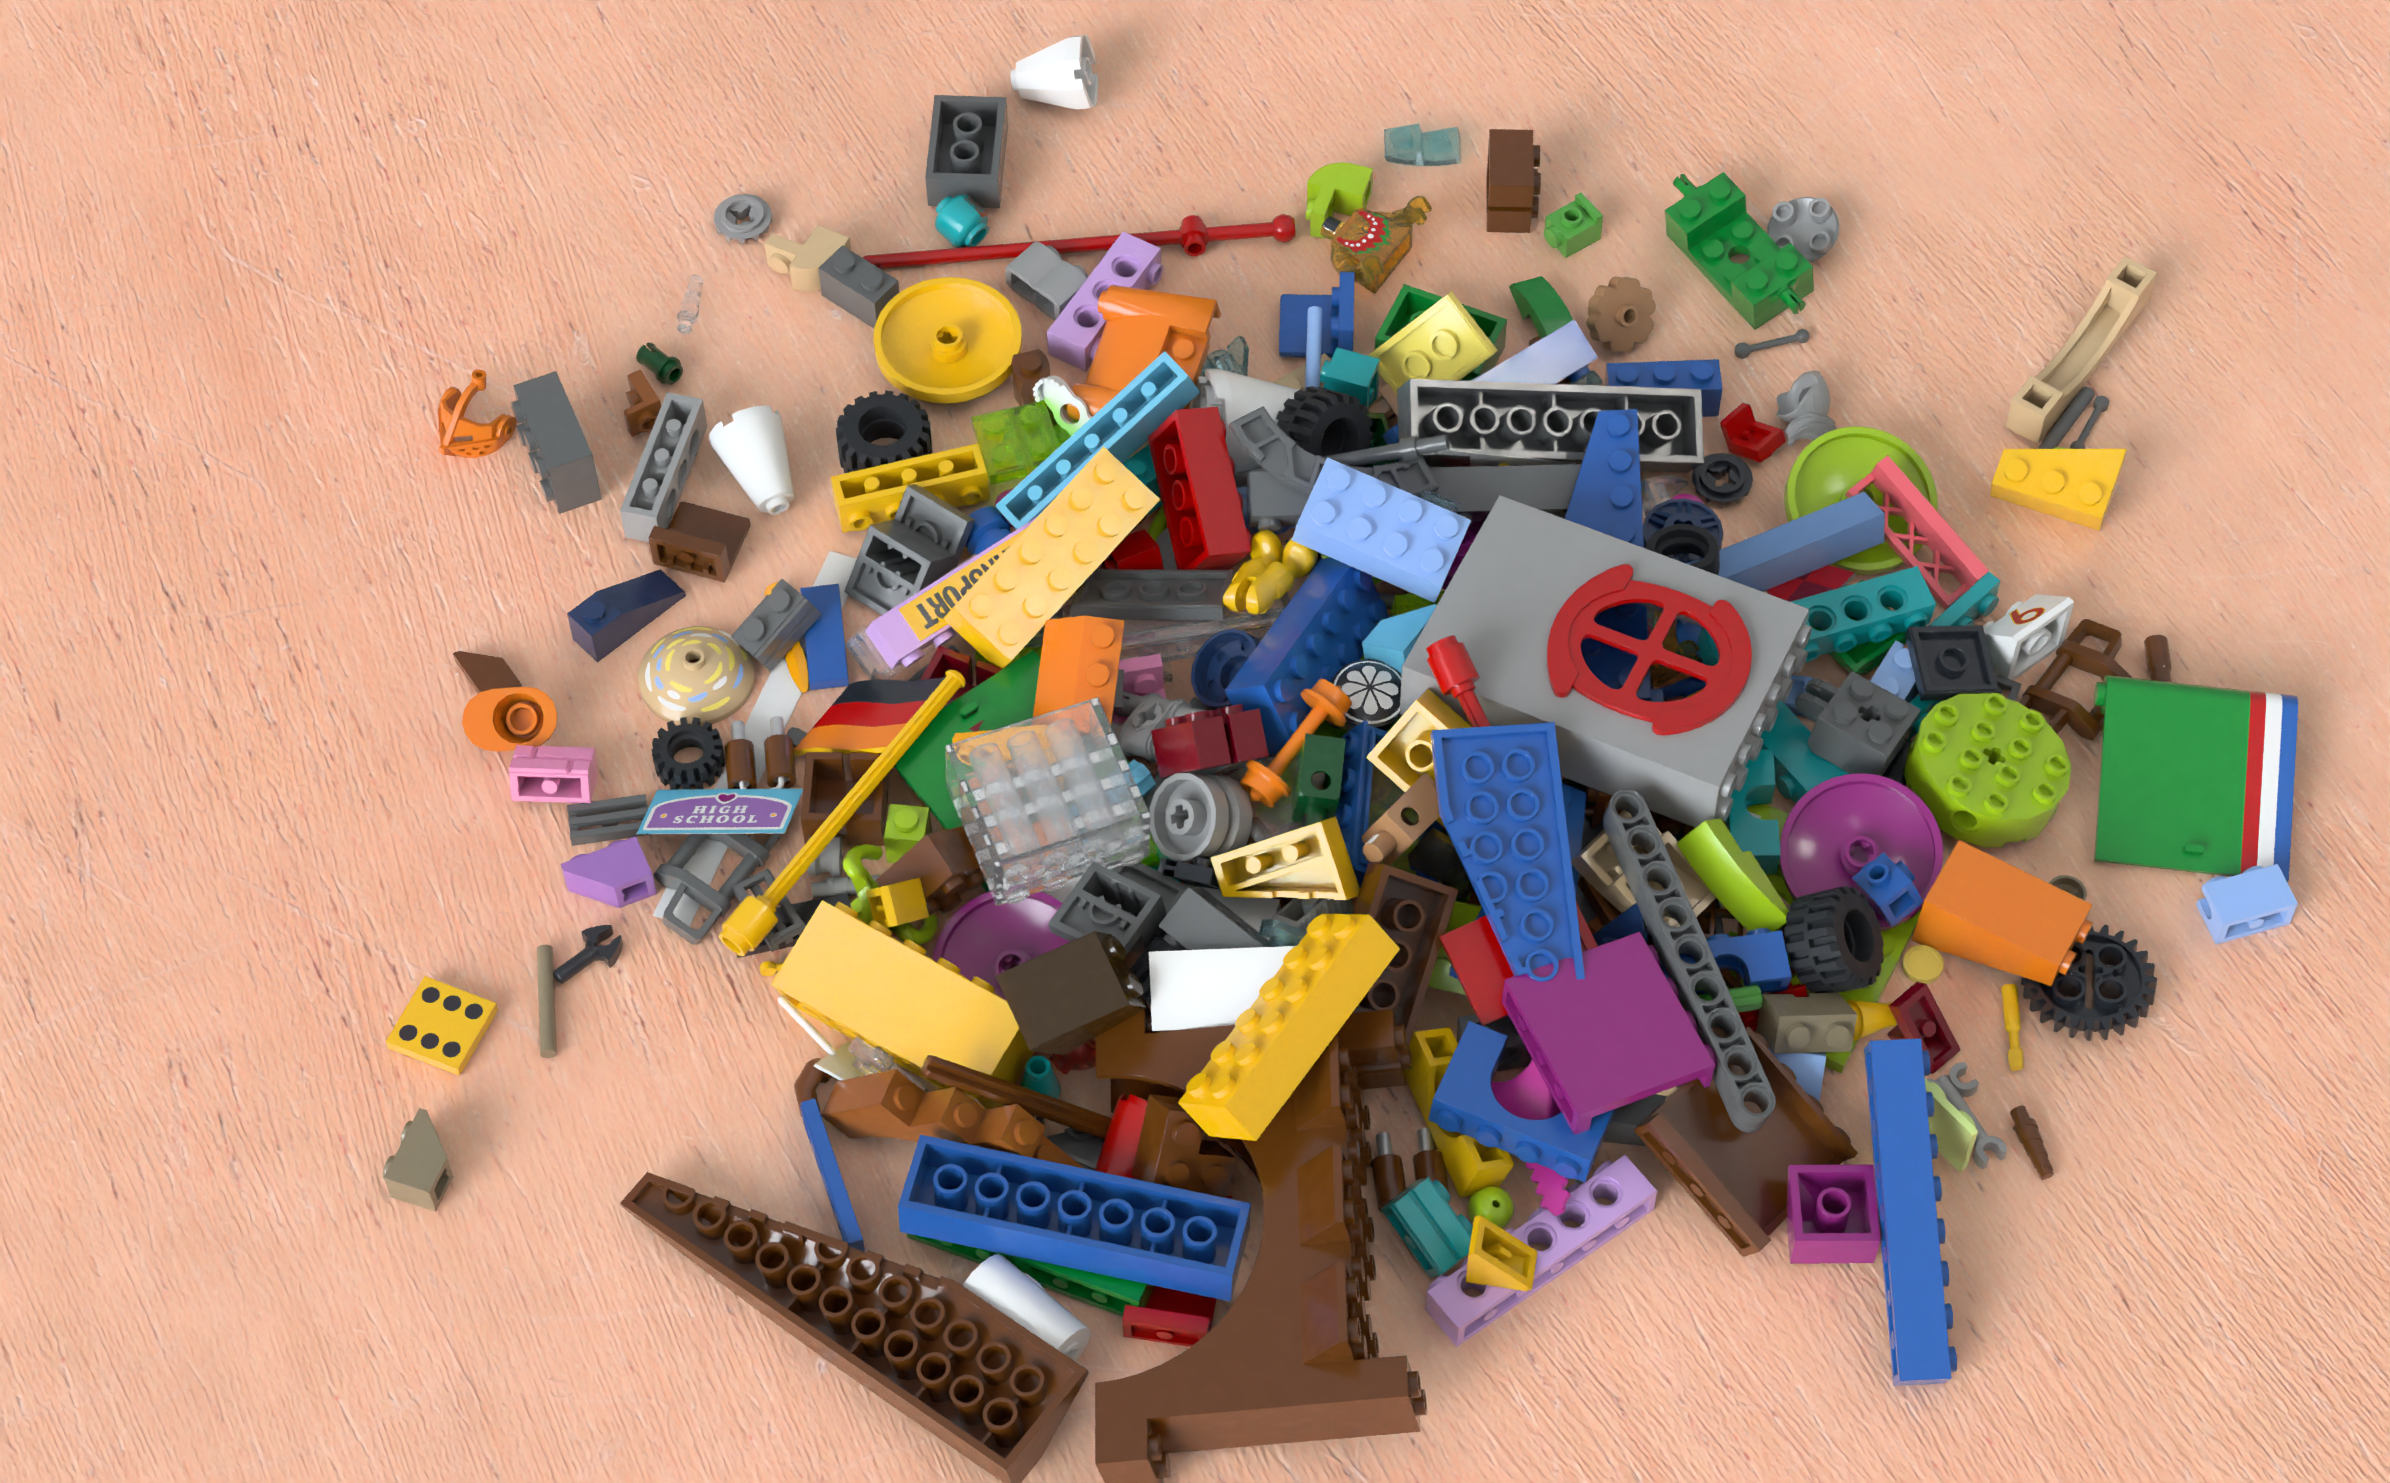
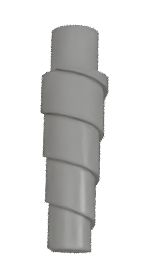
M871 875V876H872V878H873L874 880H876V879H877L878 877H880L881 875ZM849 876L828 877L826 881L811 883L813 899L848 893V896L857 895L852 879Z

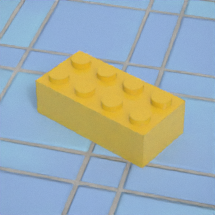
M1428 688L1410 706L1366 758L1406 792L1425 772L1435 781L1430 736L1432 730L1472 727ZM1439 816L1436 819V821L1439 822L1445 828V825L1441 817Z

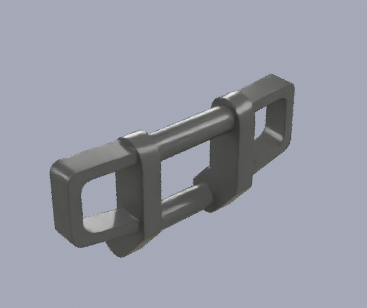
M773 833L763 846L746 834H689L667 864H661L654 872V877L659 883L667 888L676 890L662 917L663 924L691 944L698 945L718 918L725 916L731 908L730 901L735 896L733 885L749 878L757 866L762 867L770 857L769 852L784 833ZM706 838L722 842L743 857V860L719 891H716L695 875L683 869ZM684 893L712 912L700 929H692L673 914Z

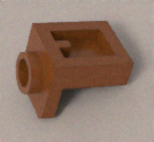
M641 369L627 375L630 391L626 392V396L631 407L625 409L623 413L628 432L632 437L651 431L661 408L660 399Z

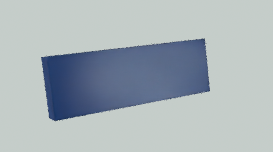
M839 584L800 588L801 594L822 613L805 632L810 690L848 686L849 678Z

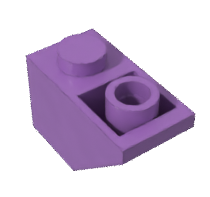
M636 836L627 840L614 841L607 847L589 854L576 855L569 861L561 864L568 891L617 908L657 894L653 874Z

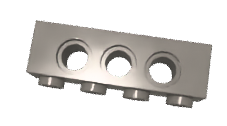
M666 393L620 509L626 538L649 542L648 537L654 526L668 529L708 427L703 399Z

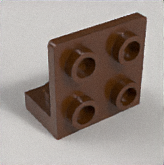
M680 502L668 529L654 526L648 537L653 563L725 583L751 527L750 519L687 502Z

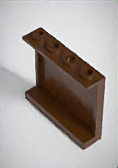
M1750 1027L1745 1029L1776 1100L1775 1108L1762 1129L1757 1132L1747 1133L1734 1126L1713 1078L1710 1086L1706 1088L1703 1087L1699 1078L1679 1085L1633 1129L1743 1257L1761 1251L1771 1241L1768 1236L1787 1218L1789 1165H1840L1842 1162L1854 1158L1858 1154L1851 1145V1140L1847 1133L1841 1128L1834 1126L1823 1113L1824 1109L1821 1103L1803 1090L1796 1082L1794 1072L1787 1065L1777 1060L1769 1050V1045L1765 1038L1759 1033L1752 1031ZM1728 1065L1729 1070L1733 1074L1745 1075L1739 1066ZM1744 1102L1745 1107L1750 1112L1761 1113L1760 1108L1755 1103Z

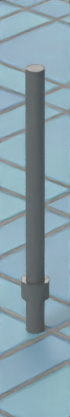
M1447 434L1423 439L1412 436L1401 438L1399 443L1324 456V458L1328 457L1353 467L1400 458L1403 461L1420 459L1422 454L1449 450L1450 442ZM1259 468L1234 473L1236 488L1246 487L1249 472L1266 470Z

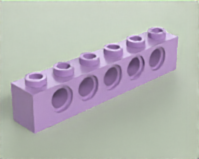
M1626 1155L1615 1162L1606 1161L1600 1165L1593 1173L1592 1178L1583 1184L1575 1183L1568 1187L1566 1191L1571 1196L1566 1203L1565 1212L1561 1215L1554 1216L1548 1209L1539 1207L1521 1227L1516 1230L1513 1228L1506 1230V1232L1528 1246L1534 1243H1541L1548 1247V1249L1538 1251L1532 1290L1520 1291L1466 1282L1468 1257L1463 1261L1460 1269L1450 1276L1447 1274L1439 1276L1429 1285L1425 1310L1456 1347L1654 1210L1657 1190ZM1607 1198L1611 1200L1613 1204L1602 1205L1599 1204L1596 1201V1199ZM1569 1220L1576 1221L1581 1226L1570 1228L1565 1226L1563 1222ZM1476 1289L1482 1295L1470 1297L1464 1294L1463 1291Z

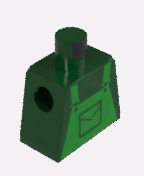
M1305 734L1294 772L1291 819L1294 822L1302 823V827L1335 816L1340 799L1346 739Z

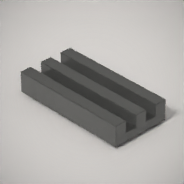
M646 794L567 805L572 846L651 835L636 834L648 810ZM641 819V822L618 825V822ZM597 825H602V826H603V827H600V828H593V829H586V830H578V828H583V827H590V826H597Z
M768 868L733 885L734 894L740 903L746 896H749L746 890L750 889L756 898L758 895L762 896L764 894L758 885L759 883L764 881L769 888L775 881ZM786 895L779 902V906L792 925L786 928L777 912L774 913L778 919L777 924L774 926L777 933L773 934L770 931L764 938L771 952L779 949L778 944L785 942L786 945L793 942V937L796 935L800 936L806 927Z

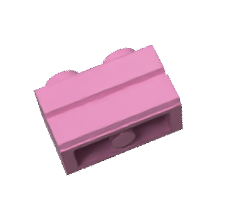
M516 745L509 767L512 801L591 803L598 776L596 749L589 747H534Z

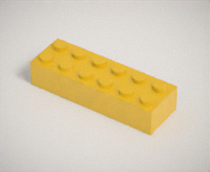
M1103 446L943 619L992 665L1004 669L1045 625L1046 620H1049L1156 505L1160 498Z
M1321 914L1309 923L1307 933L1300 943L1284 956V964L1274 977L1262 985L1259 990V996L1252 1006L1237 1018L1235 1022L1236 1027L1225 1041L1214 1048L1211 1053V1060L1201 1073L1195 1075L1188 1082L1187 1091L1178 1103L1209 1136L1257 1141L1400 948L1370 915Z

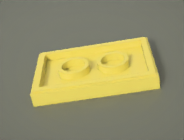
M1451 291L1368 356L1380 359L1379 375L1397 395V389L1409 379L1459 381L1498 350Z

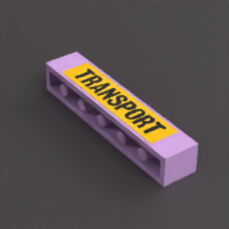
M1036 518L871 622L865 632L891 670L903 663L905 668L913 665L925 656L922 651L932 643L938 648L939 645H944L956 636V633L953 631L954 629L943 618Z

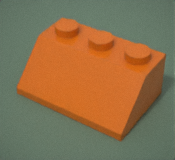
M1092 616L1046 620L1032 727L1046 726L1082 739V743L1109 746L1124 635V620Z

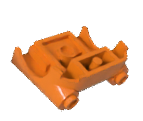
M1110 285L1107 291H1102L1099 297L1098 312L1102 313L1106 324L1085 383H1075L1070 389L1086 403L1089 413L1093 417L1164 351L1186 372L1196 386L1198 376L1200 377L1210 348L1211 334L1209 327L1212 318L1220 319L1221 316L1217 300ZM1191 401L1183 409H1189ZM1071 403L1063 405L1070 419L1080 420V412L1075 405Z

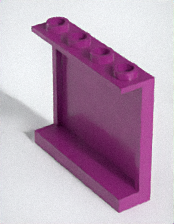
M1640 932L1582 952L1585 979L1577 980L1573 957L1559 960L1557 974L1549 981H1536L1527 974L1505 979L1501 1002L1574 1135L1590 1130L1591 1120L1594 1116L1699 1078L1704 1088L1710 1086L1714 1068L1717 1064L1715 1054L1708 1044H1703L1697 1033V1024L1692 1013L1683 1009L1678 1000V990L1674 981L1670 977H1665L1660 968V961L1655 948L1652 945H1647ZM1553 963L1531 971L1538 977H1547L1553 972Z

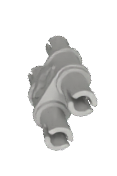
M1123 691V698L1126 699H1123L1122 711H1115L1118 716L1128 717V719L1123 724L1112 723L1110 740L1125 756L1137 755L1145 757L1147 761L1157 763L1151 730L1166 727L1165 719L1205 710L1191 708L1188 702L1182 699H1164L1156 693L1139 696Z

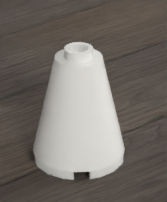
M754 406L732 414L734 421L726 426H723L722 421L716 424L709 434L710 444L758 510L770 515L786 511L790 506L789 503L794 499L782 418L778 410L776 409L774 413L771 406Z

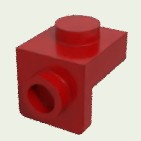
M1741 403L1720 422L1728 451L1760 463L1769 458L1773 452L1786 442L1783 429L1755 421L1751 406L1747 403Z

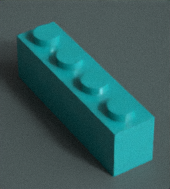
M1779 701L1776 709L1779 711L1770 732L1764 730L1760 737L1764 739L1761 750H1773L1776 786L1785 798L1791 799L1796 804L1808 791L1820 783L1850 773L1811 752L1807 744L1811 732L1782 701Z

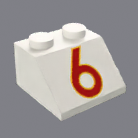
M2035 594L2024 603L2022 601L2016 602L2010 607L2006 615L1998 621L1986 623L1983 628L1995 674L2015 680L2055 652L2064 641L2074 601L2070 597Z

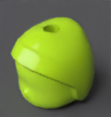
M1488 1186L1476 1191L1468 1201V1215L1472 1222H1474V1217L1481 1215L1504 1229L1514 1214V1204L1510 1194L1497 1186Z

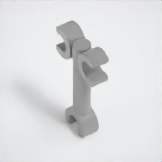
M1965 1062L1957 1063L1950 1069L1949 1076L1943 1075L1936 1080H1927L1939 1085L1945 1093L1946 1099L1958 1111L1966 1112L1974 1121L1978 1133L1974 1143L1976 1148L1973 1158L1976 1165L1984 1169L1987 1167L1989 1160L1984 1151L1991 1150L1995 1152L2001 1161L2005 1159L2007 1148L2000 1138L1987 1135L1963 1099V1097H1969L1977 1091L1979 1082L1977 1079L1968 1083L1960 1082L1958 1077L1966 1073L1967 1065Z

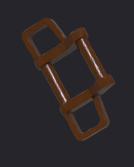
M2089 619L2082 620L2068 638L2060 644L2056 650L2057 656L2037 683L2030 685L2026 689L2019 703L2028 709L2032 708L2054 717L2049 722V725L2056 734L2068 722V725L2079 736L2088 740H2094L2101 731L2100 724L2104 720V714H2101L2100 706L2095 705L2089 713L2077 701L2050 690L2069 665L2099 676L2102 681L2105 675L2132 678L2114 660L2122 646L2121 632ZM2086 636H2094L2109 642L2103 653L2080 645Z

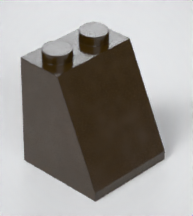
M1094 931L995 976L1030 1051L1066 1055L1146 1008L1141 997L1143 994L1142 985L1138 978L1129 972L1124 961L1126 957L1125 949L1115 936Z

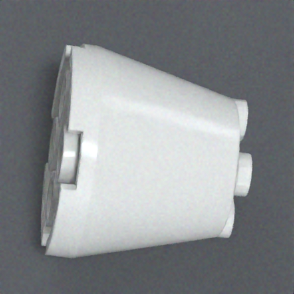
M1205 369V377L1198 376L1196 387L1200 393L1193 399L1192 409L1218 407L1220 418L1226 425L1227 434L1225 440L1228 453L1234 460L1235 473L1262 468L1239 444L1230 430L1229 424L1262 406L1265 407L1277 424L1278 419H1276L1278 412H1283L1285 401L1288 398L1294 399V393L1299 389H1293L1222 369Z

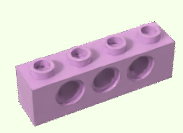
M1122 232L1048 329V354L1086 372L1092 364L1106 324L1102 313L1098 312L1100 294L1102 291H1107L1110 285L1146 290L1151 285H1156L1161 279L1164 270L1163 265H1161V248L1126 232Z

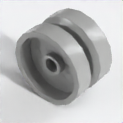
M1176 773L1165 779L1155 791L1149 810V827L1153 841L1159 850L1174 861H1193L1194 857L1211 860V857L1244 847L1247 844L1252 830L1253 810L1247 792L1238 781L1227 775Z

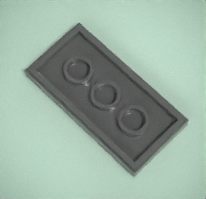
M1096 569L1079 587L1070 606L1071 617L1092 616L1116 620H1224L1228 609L1223 604V596L1228 586L1232 583L1234 574L1237 571Z

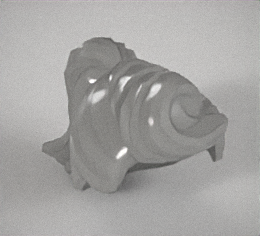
M1820 371L1802 373L1794 381L1790 391L1777 396L1779 409L1776 415L1783 421L1790 423L1785 430V433L1788 435V446H1793L1797 440L1803 438L1814 441L1819 436L1836 429L1835 421L1827 416L1830 407V394L1827 383L1823 376L1820 375Z

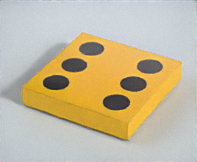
M424 976L386 1040L387 1047L460 1076L498 1012L497 1004Z

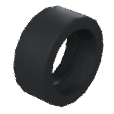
M1691 524L1666 526L1654 532L1646 542L1645 549L1664 556L1677 553H1691L1700 556L1703 559L1689 565L1716 575L1719 574V544L1716 537L1707 529Z

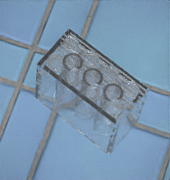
M1098 697L945 746L946 787L996 906L1004 903H1019L1029 895L1044 890L1055 891L1061 889L1068 882L1081 879L1093 861L1111 869L1120 865H1135L1143 858L1149 856L1151 816Z

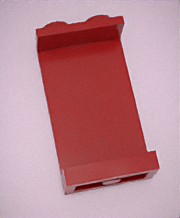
M1227 1195V1197L1223 1198L1232 1199V1196ZM1156 1286L1146 1308L1125 1305L1122 1318L1123 1337L1191 1347L1211 1330L1217 1299Z

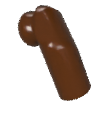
M820 1058L808 1061L794 1083L801 1117V1102L815 1098L819 1112H821L816 1089L820 1082L827 1083L829 1078H832L831 1075L814 1067V1064L821 1060Z

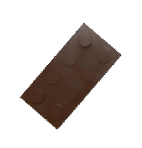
M1368 863L1352 914L1370 915L1400 950L1352 1013L1393 1009L1397 1025L1404 1024L1406 1044H1410L1441 947L1439 937L1445 934L1458 889L1386 864Z

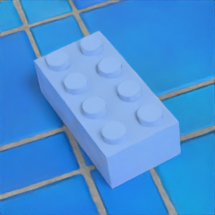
M1327 457L1296 525L1292 541L1435 603L1471 520Z

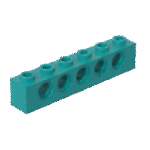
M1918 566L1791 601L1794 604L1809 609L1808 626L1819 627L1824 630L1818 631L1812 628L1809 641L1804 649L1808 651L1805 663L1833 651L1837 653L1846 652L1856 645L1868 641L1874 643L1884 641L1893 634L1906 631L1908 627L1927 626L1930 623L1936 606L1935 600ZM1884 606L1891 607L1894 610H1888ZM1849 617H1855V618H1857L1859 621L1852 620V619H1850ZM1701 627L1696 648L1703 663L1714 666L1719 661V652L1711 635L1705 628Z

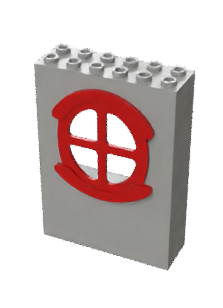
M1499 495L1402 666L1400 714L1403 715L1429 688L1470 725L1458 698L1454 699L1452 694H1442L1426 661L1429 657L1426 651L1428 646L1440 639L1455 635L1458 642L1464 643L1480 676L1479 680L1474 683L1476 687L1474 692L1491 726L1555 722L1562 777L1612 796L1615 792L1622 789L1635 790L1644 798L1649 810L1695 828L1705 820L1721 818L1722 821H1726L1733 805V798L1730 797L1734 789L1741 791L1749 771L1746 768L1748 761H1756L1760 754L1764 741L1763 738H1760L1763 731L1770 732L1779 711L1776 709L1779 701L1786 702L1793 685V680L1790 678L1793 672L1800 673L1805 664L1808 651L1804 649L1812 632V627L1807 625L1809 609ZM1627 603H1638L1662 612L1651 635L1646 640H1639L1601 626L1594 619L1606 609ZM1676 618L1707 630L1719 652V661L1716 665H1705L1663 648L1662 644ZM1591 638L1637 656L1638 659L1622 688H1609L1591 672L1581 652V643L1584 639ZM1657 663L1706 682V686L1702 691L1681 700L1651 702L1641 700L1636 696L1650 667Z

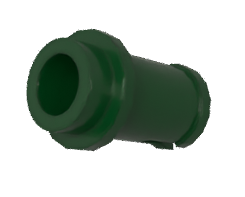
M648 342L646 346L643 345L638 350L636 355L637 362L655 373L657 380L662 384H674L682 376L683 367L680 360L673 356H667L653 343Z

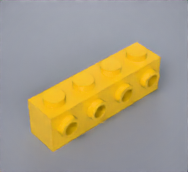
M976 443L831 476L834 505L842 533L854 530L862 531L869 528L872 524L894 519L907 486L917 484L953 507L970 506L989 500L988 473L979 444Z

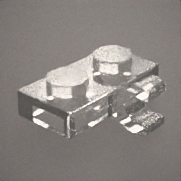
M856 1036L847 1048L849 1053L856 1059L853 1066L864 1075L897 1069L923 1091L929 1092L921 1081L895 1064L893 1056L881 1047L877 1046L874 1049Z

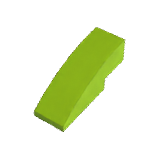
M1721 818L1705 820L1676 843L1705 885L1748 931L1759 928L1770 929V932L1779 931L1787 924L1786 916L1789 910L1752 852H1742Z

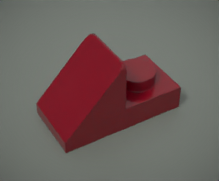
M1916 982L1888 1005L1898 1024L1888 1032V1037L1890 1040L1921 1038L1922 1050H1928L1930 1074L1935 1073L1961 1050L1927 984Z

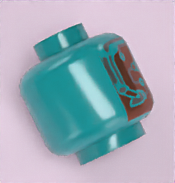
M960 194L954 198L947 196L936 208L938 215L935 220V227L937 231L957 248L978 245L989 231L987 212L966 194Z

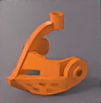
M474 370L472 372L471 383L466 387L462 395L461 391L456 387H450L444 392L438 408V432L441 442L439 453L448 456L457 455L464 458L482 457L500 449L513 435L517 421L511 415L501 414L491 423H477L463 417L469 402L477 391L486 389L487 374L485 371ZM473 436L472 440H454L455 437Z

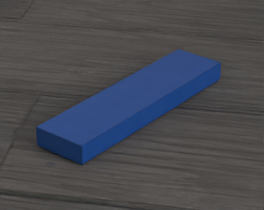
M813 1098L801 1102L800 1109L803 1124L842 1239L848 1243L849 1247L865 1252L863 1238L816 1100Z

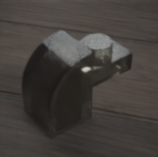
M1432 827L1408 854L1409 864L1441 882V884L1458 889L1456 898H1466L1474 888L1451 838Z

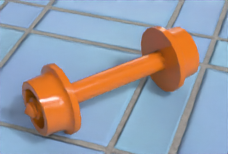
M1319 679L1311 689H1304L1300 693L1303 700L1312 708L1300 726L1268 767L1254 760H1249L1246 763L1247 772L1240 781V784L1250 794L1251 801H1259L1272 808L1282 797L1287 798L1291 795L1290 787L1280 777L1301 751L1305 734H1314L1324 719L1338 726H1344L1347 722L1345 714L1351 707L1352 701L1342 691L1341 685H1334L1325 679Z

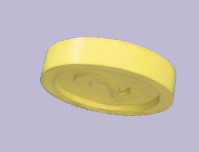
M1927 945L1911 947L1906 951L1902 961L1904 974L1915 983L1929 984L1936 981L1941 976L1944 966L1941 954L1936 949Z

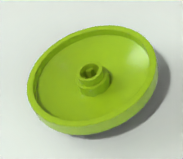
M1843 427L1816 438L1801 452L1794 462L1785 485L1784 503L1788 522L1847 499L1846 492L1870 474L1875 465L1887 455L1937 511L1938 501L1935 483L1922 458L1901 439L1875 428ZM1873 483L1860 492H1865L1876 505L1882 506L1883 494ZM1888 515V527L1894 533L1907 535L1908 523L1902 516ZM1884 540V543L1830 565L1855 572V575H1874L1891 571L1905 563ZM1914 544L1913 555H1915L1923 545Z

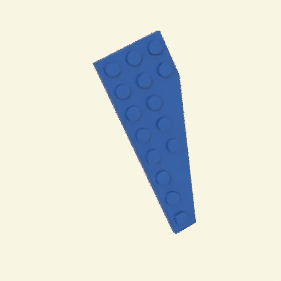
M1637 409L1598 411L1565 519L1644 548ZM1638 603L1621 604L1604 610L1594 619L1597 624L1639 640L1648 639L1647 606ZM1586 638L1581 643L1583 658L1591 672L1609 688H1622L1638 659L1637 656L1591 638ZM1650 669L1636 693V696L1644 701H1651Z
M1555 722L1432 730L1430 736L1439 815L1514 976L1527 974L1536 981H1549L1557 974L1558 961L1573 957L1577 980L1585 979ZM1553 963V972L1547 977H1538L1531 971Z

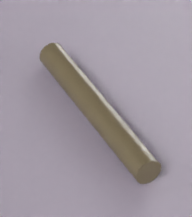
M540 945L537 947L540 1055L543 1058H552L557 1055L553 947L550 945Z

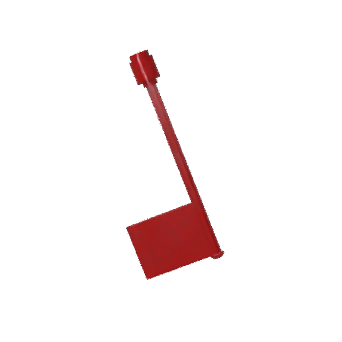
M1451 635L1428 646L1426 651L1429 657L1426 661L1442 694H1452L1454 699L1458 698L1471 727L1491 726L1474 692L1476 689L1474 683L1479 680L1480 676L1464 643L1458 642L1456 636ZM1576 902L1581 949L1584 952L1598 946ZM1487 916L1439 937L1441 944L1480 1025L1486 1026L1508 1016L1501 1000L1505 979L1514 977V974Z

